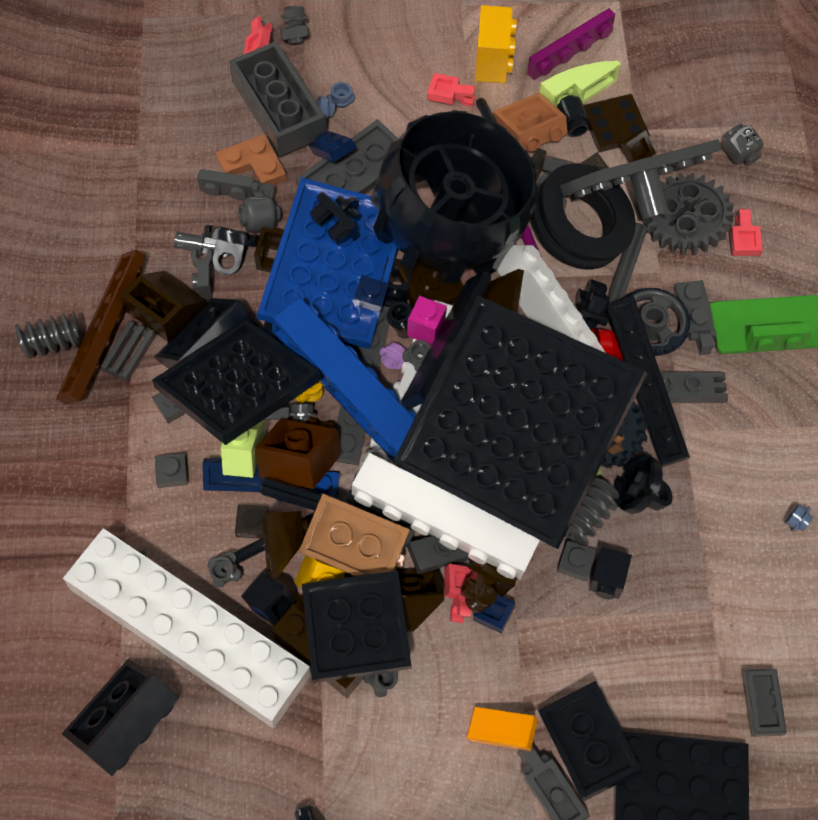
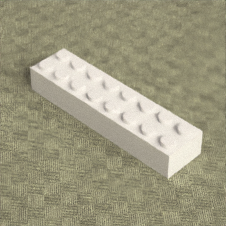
M104 528L63 577L71 591L273 729L311 676L310 666Z

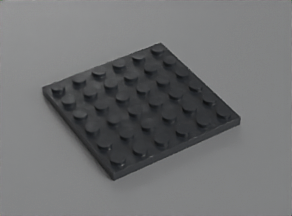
M478 295L393 463L544 543L559 549L647 373L638 367Z

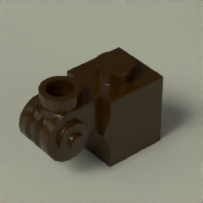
M471 559L468 567L471 570V574L464 582L460 594L465 597L466 605L472 612L482 613L495 603L497 594L503 597L515 587L517 577H514V579L507 578L497 572V567L487 562L479 564Z

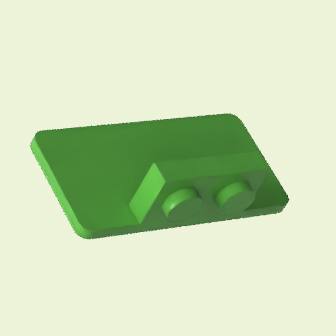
M818 295L717 301L710 304L714 329L716 330V348L720 354L818 348Z

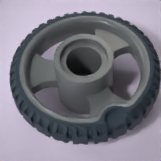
M651 287L636 290L626 296L634 295L636 303L652 300V302L647 303L642 308L640 315L649 341L660 340L659 344L651 343L655 356L674 352L685 342L690 331L691 322L688 309L681 299H678L673 293L670 294L669 291L661 290L660 288L652 289ZM668 308H672L679 318V332H673L667 328L670 318ZM649 320H655L657 323H651Z

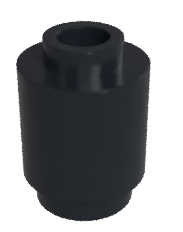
M573 95L562 98L557 108L566 115L567 133L571 137L585 134L589 130L588 124L590 121L581 98Z

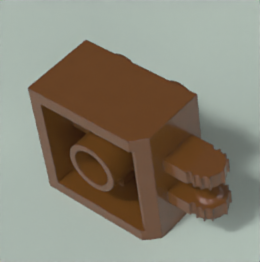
M281 418L255 447L259 477H268L303 488L314 489L341 456L338 430L335 429L334 424L331 422L318 426L319 423L316 419L309 418L308 421L303 423Z

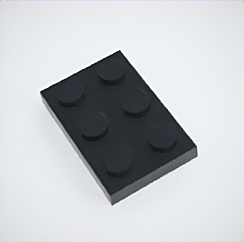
M596 681L538 710L583 802L643 772Z

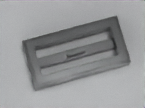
M129 320L102 363V371L128 382L156 336L155 331L151 329L146 330L142 325L136 326L134 322ZM143 336L144 338L140 343L139 347L135 351L134 355L132 356L124 371L121 372L120 370L122 366L132 354L133 349L137 344L138 340L140 339V337Z

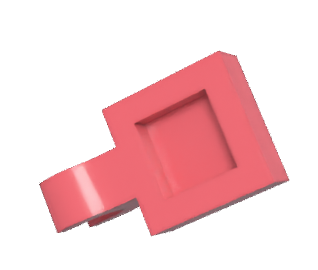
M260 15L251 21L252 31L246 37L244 54L269 44L272 24L269 22L263 26L261 23L262 16Z
M434 73L427 92V100L453 105L454 100L457 99L463 105L473 106L475 87L472 85H461L458 77Z
M739 209V216H735V226H732L730 230L732 256H760L763 251L760 226L751 225L750 209Z
M449 563L444 568L445 597L453 598L450 609V621L463 623L464 617L471 616V610L467 607L465 597L460 592L464 582L470 577L471 570L466 566Z

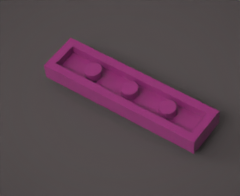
M608 8L530 56L527 74L533 80L542 75L545 76L559 64L568 62L575 54L590 48L599 39L608 37L613 31L616 14Z

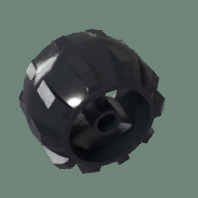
M458 110L418 117L408 123L405 132L397 141L391 143L388 153L382 162L379 177L371 196L372 203L379 210L373 226L374 232L378 240L385 244L394 242L397 248L404 254L400 264L411 272L415 271L418 265L429 270L439 272L442 282L458 284L463 272L473 270L476 274H479L486 270L491 275L498 270L508 250L522 237L530 217L537 206L539 194L535 186L534 164L527 150L521 146L506 128L497 122L467 113V111ZM430 187L435 197L430 208L422 201L416 189Z

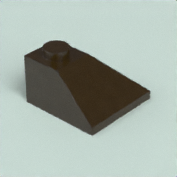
M301 511L268 512L262 516L267 576L270 578L278 577L302 545L308 530L307 517L302 518Z
M416 568L396 569L399 573L407 632L415 631L444 601V591L439 569L417 574Z

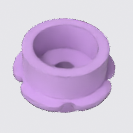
M393 342L389 343L385 348L382 347L379 352L382 355V364L389 369H401L404 363L402 354L405 349Z

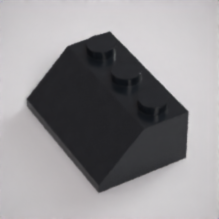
M211 298L154 357L169 369L246 319L257 327L259 325L238 300Z
M127 659L62 732V735L99 767L113 776L117 770L126 765L129 756L134 750L149 738L152 729L158 722L172 711L173 705L179 698L155 674Z

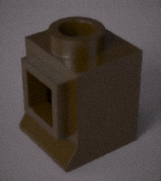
M262 227L254 253L256 270L271 272L275 259L267 256L270 249L278 250L284 230Z

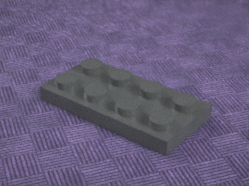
M377 119L351 138L356 146L354 150L336 162L326 159L320 160L296 178V185L299 186L301 177L366 194L375 187L382 162L388 153L391 143L397 141L398 137Z

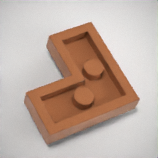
M265 134L215 152L216 159L224 173L238 175L252 169L257 181L261 183L275 185L287 180L286 172Z

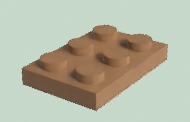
M322 494L299 553L353 576L395 571L411 529L329 495Z

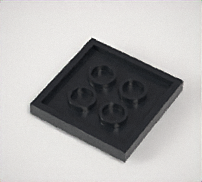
M398 570L302 584L313 683L412 669Z

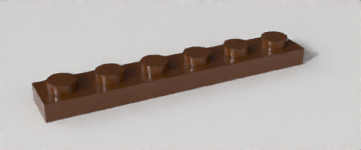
M137 249L122 254L56 397L57 400L65 405L81 401L89 390L88 383L90 378L98 370L100 365L99 358L111 341L110 334L113 327L122 316L120 311L124 304L120 294L142 272V262L146 255Z

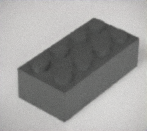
M277 41L229 61L233 84L279 157L315 142V138L319 134L326 132L325 115Z

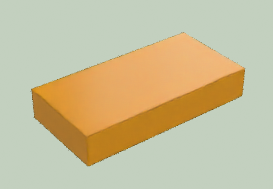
M474 707L467 739L471 742L531 751L538 719L534 715Z

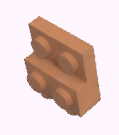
M540 92L493 111L497 123L506 128L527 151H536L542 144L547 142H558L567 134L566 115Z

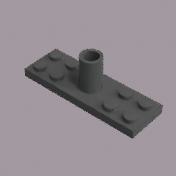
M719 139L595 171L562 184L560 187L563 196L575 194V197L579 198L592 194L591 189H593V192H601L613 188L612 183L617 186L631 181L642 220L670 212L660 175L674 171L673 166L677 170H682L693 166V160H695L696 164L712 159L711 153L722 149Z

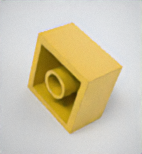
M481 5L475 81L506 83L507 73H512L513 57L509 56H514L515 37L511 35H516L517 19H512L513 7Z

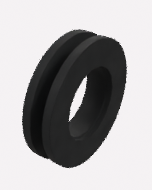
M571 163L555 169L537 187L539 197L537 206L531 215V220L535 232L543 245L559 260L580 269H599L610 264L631 244L636 228L634 210L628 196L620 185L615 186L612 183L613 188L601 192H593V189H591L592 194L580 198L590 203L599 213L603 223V236L595 238L584 235L575 229L564 212V196L560 185L599 171V169L586 164Z

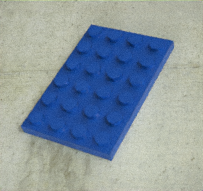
M301 177L257 312L258 320L272 323L273 317L301 298L307 305L311 304L317 310L319 318L326 326L331 325L336 330L341 342L370 350L380 312L352 305L361 275L379 281L382 280L387 257L389 258L382 282L388 283L397 251V246L394 242L385 244L378 240L374 232L373 226L379 210L372 203L371 196ZM322 191L338 207L340 206L335 200L340 195L345 200L355 197L359 201L356 211L360 214V217L354 220L349 216L357 225L356 231L360 234V237L355 241L349 237L346 241L337 245L327 233L336 223L330 219L322 227H319L311 219L309 213L319 203L316 196Z

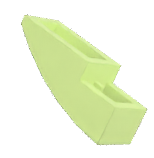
M603 61L568 69L542 82L540 93L556 107L562 98L569 95L580 97L582 102L585 103L617 81L621 63L619 61Z

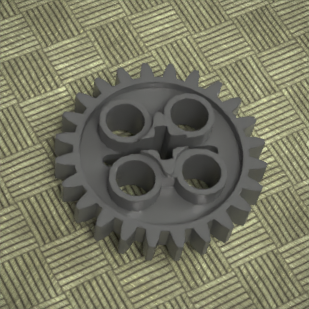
M680 173L679 180L675 181L672 176H669L668 184L661 181L669 211L672 213H664L643 220V224L647 225V233H653V242L661 239V248L669 244L671 245L672 253L677 248H681L682 255L686 254L687 249H691L693 254L697 255L699 247L708 252L709 243L717 247L719 239H726V233L730 232L734 213L732 212L734 204L729 202L730 194H723V186L714 188L715 180L713 179L706 183L705 175L696 180L694 173L690 174L689 179H685L684 175Z

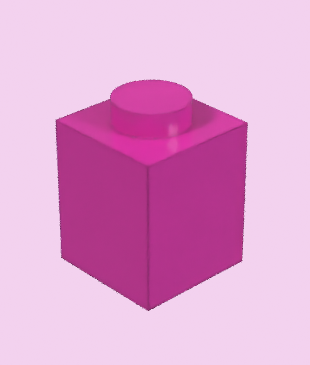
M419 296L408 318L407 336L416 340H423L432 345L446 319L447 306Z

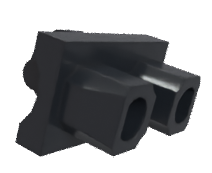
M323 191L316 196L319 203L309 213L310 217L319 227H322L330 219L336 223L327 233L337 245H340L349 237L353 241L360 237V234L356 231L357 225L349 218L351 216L354 220H357L360 217V214L356 211L359 201L355 197L345 200L341 195L338 196L335 200L340 206L338 207Z
M592 279L586 291L579 289L576 294L578 311L590 330L597 327L599 323L603 326L607 325L609 321L607 306L610 301L609 296L605 294L607 285Z

